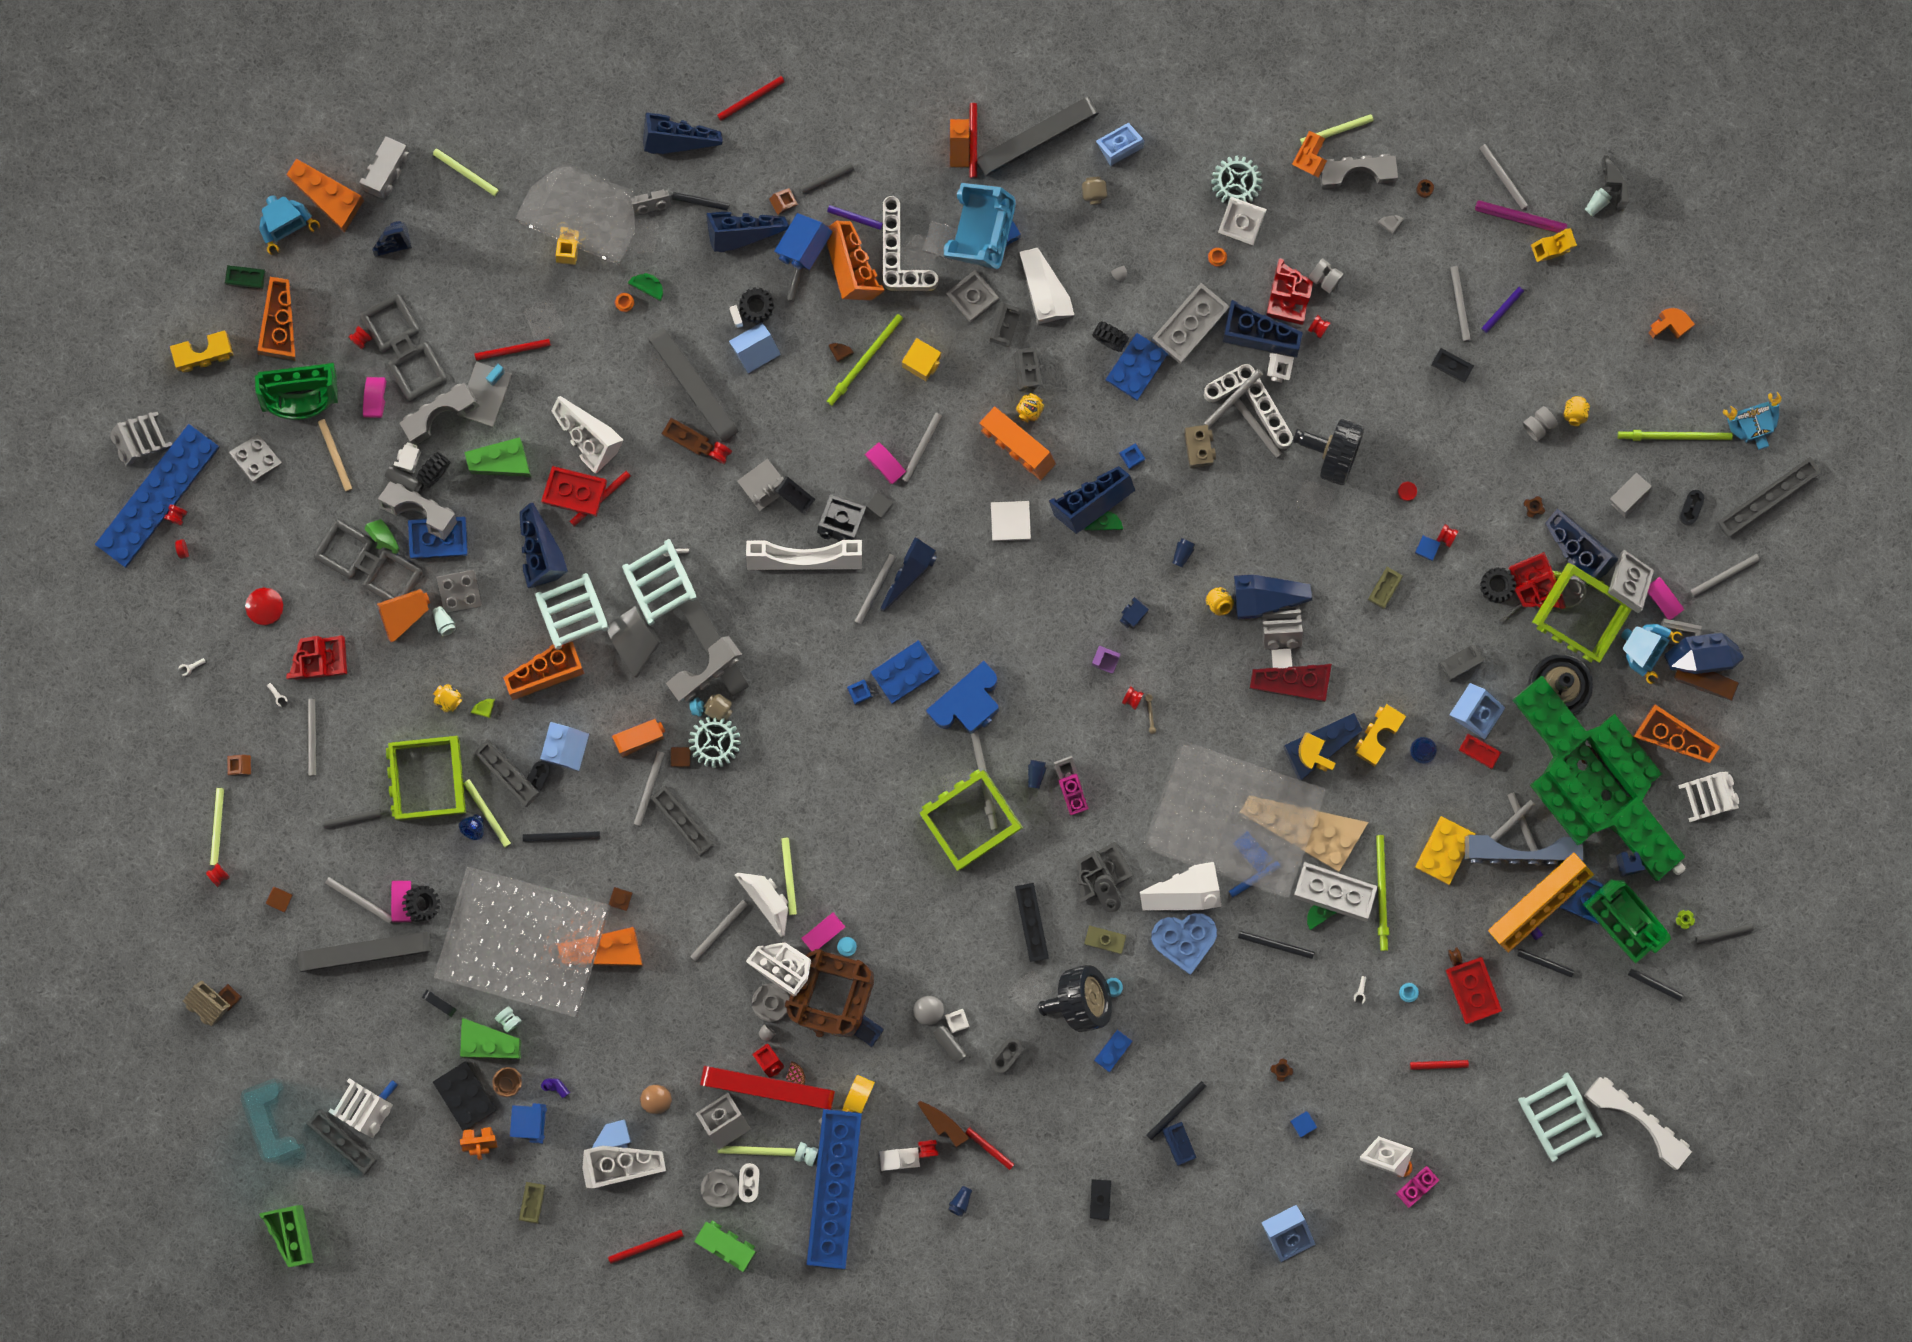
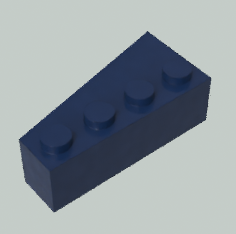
M1231 300L1223 342L1297 357L1303 332L1282 322L1278 323L1270 319L1271 317L1261 315L1253 311V309L1247 306L1244 307L1238 304V302Z
M1118 466L1098 476L1096 481L1085 482L1081 484V488L1073 492L1069 490L1063 493V497L1057 500L1053 498L1049 500L1054 516L1077 534L1136 490L1131 476Z
M1355 713L1310 734L1325 741L1319 755L1329 759L1362 732V728ZM1303 737L1283 747L1299 782L1313 772L1317 765L1314 763L1313 768L1309 769L1301 762L1299 745Z

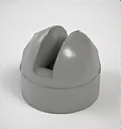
M1125 266L1111 271L1113 278L1117 281H1123L1127 277Z
M766 1024L759 1031V1036L764 1041L771 1040L776 1035L775 1031Z

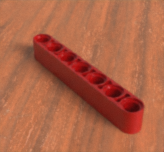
M708 1066L703 1067L700 1085L706 1087L709 1086L711 1088L832 1110L835 1091Z

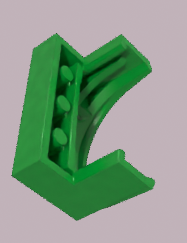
M334 363L263 371L255 375V390L262 412H269L284 419L300 420L314 417L328 409L332 404L338 403L337 374ZM314 389L311 392L302 394H284L286 392ZM280 396H281V408L279 407V397H280Z
M1610 879L1582 904L1635 964L1649 951L1657 953L1671 940V936L1665 927L1624 881ZM1647 923V926L1641 932L1636 933Z

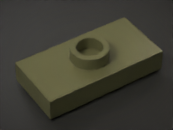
M1386 567L1368 601L1385 609L1403 575Z
M1089 925L1084 945L1122 954L1126 935Z
M526 1182L519 1216L520 1221L539 1223L546 1185Z

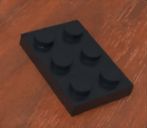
M466 1061L433 1081V1084L462 1131L467 1130L497 1111Z

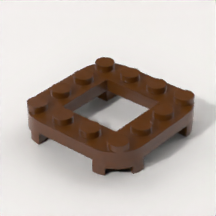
M815 949V951L805 955L811 959L808 980L796 996L790 994L789 1001L786 1000L785 1008L787 1009V1014L799 1026L838 1037L853 1036L861 1025L874 985V973L860 960L856 961ZM820 972L853 981L842 1015L838 1016L808 1007Z

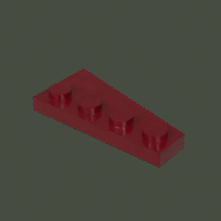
M1332 664L1253 669L1249 689L1325 702Z

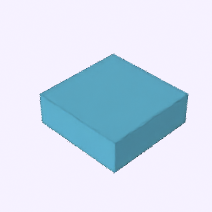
M497 364L486 377L487 382L492 386L495 385L505 373L504 368Z

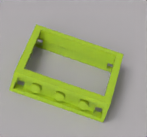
M1567 563L1532 622L1537 625L1536 629L1540 632L1552 634L1551 638L1556 642L1568 644L1567 648L1574 653L1578 651L1583 653L1582 658L1591 663L1593 660L1600 663L1632 609L1609 594V587L1575 565ZM1572 575L1620 604L1592 652L1544 623Z
M458 736L388 743L389 748H386V759H390V767H387L388 778L392 780V786H389L390 798L393 797L394 805H391L392 817L395 816V820L402 821L466 814ZM450 745L456 808L402 814L397 750Z
M979 769L969 775L971 777L966 782L963 780L959 781L954 785V790L949 793L948 791L943 792L938 796L939 800L934 803L930 801L921 807L923 810L920 812V815L957 871L965 868L1023 829L985 770L981 772ZM982 779L1012 825L958 860L928 814Z

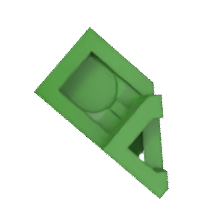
M382 519L366 524V532L378 543L376 548H388L395 554L399 552V547L393 534Z

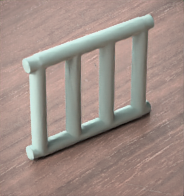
M670 539L664 541L663 546L634 563L622 566L648 625L654 624V620L688 600L694 601L697 599L691 582ZM664 553H669L672 561L636 581L633 571ZM676 568L679 575L678 578L647 596H643L640 590L642 586ZM683 583L687 593L656 611L650 612L648 603Z
M587 573L583 574L580 579L545 593L537 592L535 594L550 637L557 650L561 649L563 644L601 629L602 631L609 629ZM580 586H585L587 593L550 608L547 607L545 600ZM588 600L591 601L593 608L553 623L551 615ZM596 615L598 623L559 638L556 630Z
M1565 1073L1562 1079L1533 1095L1518 1099L1552 1162H1555L1558 1156L1587 1140L1602 1136L1596 1121L1569 1073ZM1567 1085L1572 1096L1534 1115L1529 1106L1530 1104ZM1575 1102L1581 1110L1580 1114L1544 1133L1539 1124L1540 1121ZM1586 1119L1591 1130L1553 1149L1548 1139Z

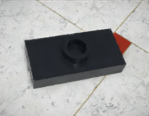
M785 476L775 490L778 495L804 515L815 501L814 497L787 476Z
M1092 1179L1090 1219L1109 1220L1111 1180Z

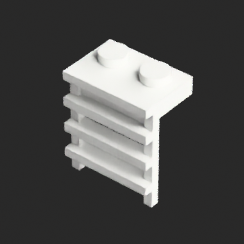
M1719 772L1678 785L1679 789L1686 787L1694 817L1688 818L1689 822L1739 808V798L1734 793L1732 787L1734 785L1733 778L1728 772ZM1704 781L1708 782L1716 808L1714 811L1710 810L1702 784ZM1697 784L1705 814L1700 815L1692 785Z
M348 1079L347 1082L350 1083V1086L336 1109H330L329 1112L358 1131L374 1138L375 1134L380 1130L384 1119L389 1115L393 1104L380 1098L353 1080ZM358 1088L357 1093L355 1094L354 1098L352 1099L351 1103L349 1104V1106L347 1107L346 1111L342 1116L341 1113L343 1112L350 1098L354 1094L355 1090ZM366 1093V1097L364 1098L355 1115L353 1116L352 1120L350 1121L349 1119L351 1115L353 1114L362 1097Z

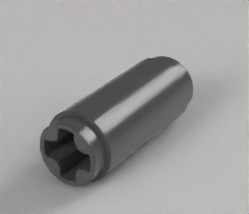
M391 465L385 473V477L395 484L403 485L411 492L415 491L420 494L424 487L421 481Z
M942 1025L933 1032L936 1040L953 1061L959 1063L967 1056L966 1051L947 1027Z

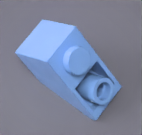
M626 1120L606 1124L592 1148L598 1146L628 1148L627 1144L631 1143Z

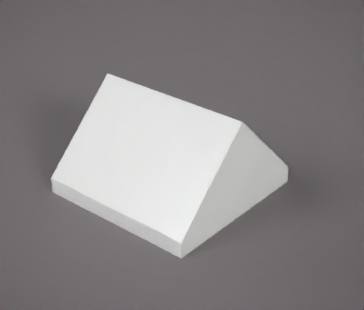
M1378 1136L1360 1156V1160L1372 1167L1404 1177L1413 1148Z

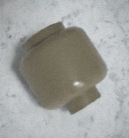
M1101 177L1086 178V181L1082 183L1083 199L1090 201V205L1102 204L1101 200L1107 198L1106 181L1102 180Z
M721 694L711 695L703 706L705 714L712 719L716 718L717 722H720L722 718H725L727 721L733 712L730 709L732 706L731 701Z

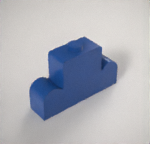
M985 661L981 662L926 710V713L942 729L950 728L954 723V718H957L970 734H973L982 726L985 728L992 722L991 718L999 712L998 704L987 693L997 687L998 681L995 672Z

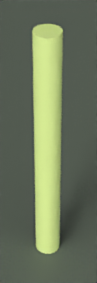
M1370 114L1316 134L1327 138L1373 122V117ZM1306 137L1300 139L1301 144H1303Z
M435 149L433 152L435 157L493 196H496L499 192L497 188L440 150Z
M470 779L463 783L503 846H509L511 842Z
M216 788L210 865L218 863L224 797L223 788Z
M781 838L789 915H796L789 838Z
M724 1146L718 1150V1153L795 1156L796 1149Z

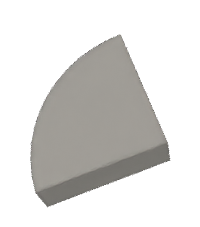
M1398 215L1386 216L1381 218L1377 224L1393 234L1404 218Z

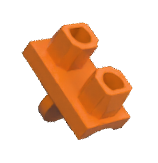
M491 1127L481 1129L482 1137H475L474 1130H464L463 1137L460 1139L462 1151H469L470 1156L477 1155L478 1160H482V1154H488L491 1148H498L497 1140Z

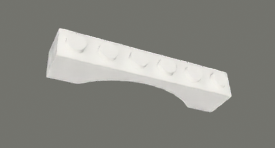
M842 540L827 547L806 550L785 548L768 541H747V570L862 569V540Z
M1599 1077L1585 1093L1584 1097L1598 1108L1619 1110L1637 1119L1653 1137L1660 1159L1674 1170H1678L1692 1152L1688 1149L1690 1145L1682 1139L1680 1141L1674 1137L1675 1133L1668 1127H1661L1658 1124L1660 1121L1651 1114L1649 1116L1643 1112L1644 1108L1637 1102L1633 1104L1629 1101V1096L1621 1089L1617 1091L1612 1087L1614 1084L1608 1078L1604 1077L1602 1079Z

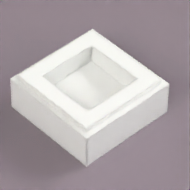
M737 305L731 306L729 309L735 327H742L743 323Z
M1291 648L1271 650L1273 668H1288L1292 666Z
M963 1009L945 1015L951 1034L969 1028Z

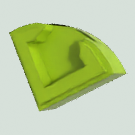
M495 699L480 701L473 707L471 713L490 718Z

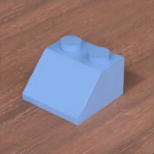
M1470 683L1453 708L1450 716L1459 724L1485 740L1505 707L1487 690Z
M550 722L540 758L541 761L579 771L589 734Z
M1297 1205L1262 1222L1280 1262L1315 1245L1308 1225Z

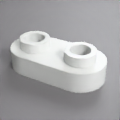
M748 1163L740 1169L739 1197L742 1201L750 1203L758 1197L759 1169L756 1165ZM747 1170L753 1171L752 1177L746 1175ZM747 1189L752 1190V1195L750 1197H747L745 1195V1191Z

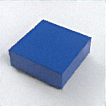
M1136 443L1119 453L1128 469L1145 461V457Z
M1423 535L1415 554L1433 561L1440 543Z
M865 679L847 687L855 705L872 698Z
M1307 1111L1290 1121L1300 1138L1317 1128Z

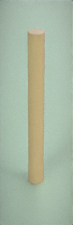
M325 419L318 421V424L345 492L350 491L352 486Z

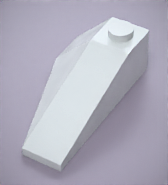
M1034 248L1019 252L1037 324L1074 316L1069 295L1040 250Z
M559 396L552 408V413L562 429L569 431L572 440H570L571 444L579 447L582 452L580 455L581 460L594 473H598L618 453L623 439L612 428L563 397Z
M1214 862L1194 865L1180 875L1178 873L1173 875L1172 879L1159 882L1140 891L1142 910H1204L1221 907Z
M598 1146L584 1150L582 1169L586 1188L601 1187L666 1171L663 1153L660 1151L612 1146Z

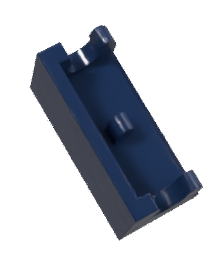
M1627 851L1616 856L1621 877L1645 870L1638 852L1634 853L1636 860L1632 855L1629 858Z
M864 1015L861 1025L854 1035L870 1047H873L884 1029Z
M1182 1122L1162 1130L1177 1166L1197 1158Z

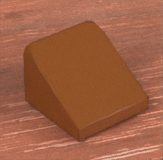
M789 188L774 193L769 198L777 215L798 205Z
M250 755L227 756L228 775L251 774Z
M273 887L266 904L285 913L293 895Z

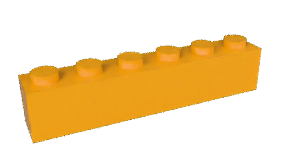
M1573 853L1488 931L1509 953L1591 879L1594 873Z

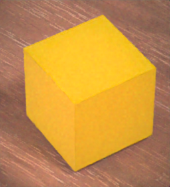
M916 338L902 360V368L927 381L940 364L941 352Z

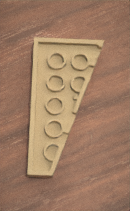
M1252 796L1248 797L1240 811V814L1337 872L1341 870L1368 824L1365 821Z

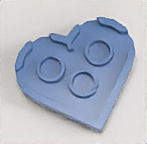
M1202 913L1188 915L1184 920L1167 917L1155 924L1151 940L1159 953L1191 975L1214 944L1217 937V929L1214 921Z

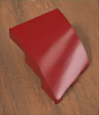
M1280 258L1275 271L1266 316L1303 325L1313 282L1307 277L1302 276L1296 269H1291ZM1295 304L1303 306L1302 311L1299 310L1300 313L1293 310L1296 309Z
M1545 552L1509 566V570L1512 576L1514 575V581H1516L1517 585L1515 591L1523 607L1538 606L1541 608L1557 581ZM1562 593L1553 607L1560 609L1566 607Z
M341 635L329 638L319 636L301 638L297 645V652L292 659L291 670L287 673L286 679H307L347 674L345 637ZM325 642H331L330 645L334 643L333 650L330 648L326 650Z

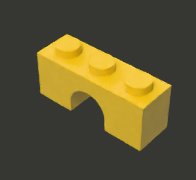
M224 330L207 335L208 347L202 353L193 352L189 341L170 346L176 369L184 373L192 371L195 366L207 367L216 360L219 362L229 360L230 356H233V351L227 332Z
M1388 704L1384 708L1380 706L1375 714L1377 720L1374 724L1370 722L1365 730L1367 736L1364 740L1360 739L1355 746L1357 750L1355 755L1374 767L1386 750L1377 741L1378 732L1388 730L1395 734L1406 718L1404 714Z

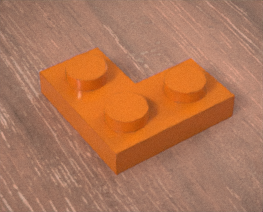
M1309 131L1292 165L1319 178L1327 160L1317 156L1325 138Z

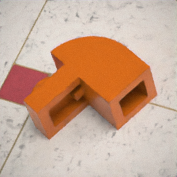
M1669 308L1659 314L1662 321L1660 319L1655 321L1651 325L1652 329L1649 331V334L1652 338H1655L1666 328H1669L1678 339L1692 329L1695 324L1684 311L1677 308Z

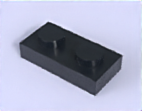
M1440 348L1431 365L1463 383L1466 382L1474 367L1469 362Z

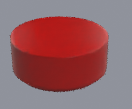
M1403 482L1398 488V496L1403 501H1411L1417 495V487L1412 482Z
M177 540L175 548L180 559L187 558L189 553L185 540Z

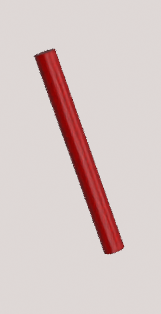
M783 77L776 78L717 114L720 121L724 120L785 83Z
M970 103V178H977V103Z
M550 339L475 353V359L478 361L551 346Z
M627 471L605 489L601 503L631 477ZM578 513L569 522L575 527L587 514Z
M680 1229L609 1256V1262L613 1264L684 1237L683 1232Z

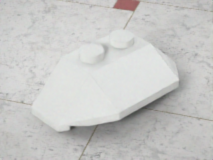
M736 873L735 877L780 937L785 936L788 915L786 904L789 902L783 894L778 895L774 890L777 886L772 879L767 880L765 876Z
M784 942L757 946L746 962L768 980L792 996H796L808 980L811 959Z

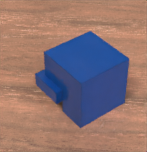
M532 1103V1107L512 1105L510 1137L530 1139L529 1142L543 1144V1139L545 1138L546 1105Z

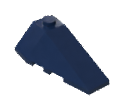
M647 112L645 114L644 152L666 154L719 146L723 143L720 131L700 125L693 128L684 120H681L680 123L669 121L670 116Z
M713 212L706 215L710 243L714 252L735 250L786 231L789 227L785 216L760 215L759 218L749 216V213H743L742 217L731 216L732 212Z
M396 221L385 228L372 249L375 257L412 248L405 222Z
M529 503L520 511L521 535L525 536L522 553H526L527 564H523V573L527 587L533 588L558 580L568 570L564 556L534 503Z
M1558 508L1545 522L1567 561L1595 579L1599 580L1606 575L1618 561V557Z
M914 538L904 558V565L898 570L894 580L895 583L891 585L882 603L881 611L885 612L927 571L929 566L933 567L937 559L935 556L936 550L918 538Z
M1254 574L1234 576V595L1238 619L1262 617L1263 613L1269 611L1274 613L1278 612L1279 608L1285 606L1293 607L1312 601L1310 584Z

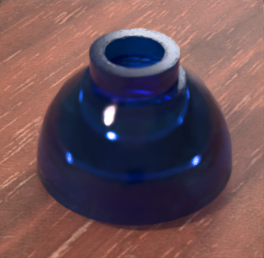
M1420 737L1412 742L1410 754L1416 762L1426 764L1435 758L1437 747L1430 738Z
M475 814L473 817L464 818L458 825L461 833L471 840H480L484 835V819L480 815Z

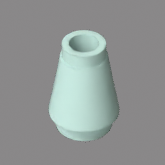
M1602 188L1598 191L1596 190L1585 211L1594 216L1611 203L1612 197Z
M442 606L432 611L438 633H441L442 636H447L456 630L454 621Z

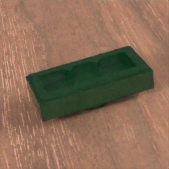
M227 265L225 285L263 289L266 271L265 269Z

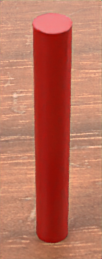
M1468 1060L1410 1062V1070L1469 1068Z
M970 1127L967 1129L965 1134L1010 1170L1014 1166L1013 1162Z

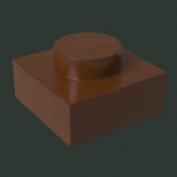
M614 887L608 906L627 911L633 893Z

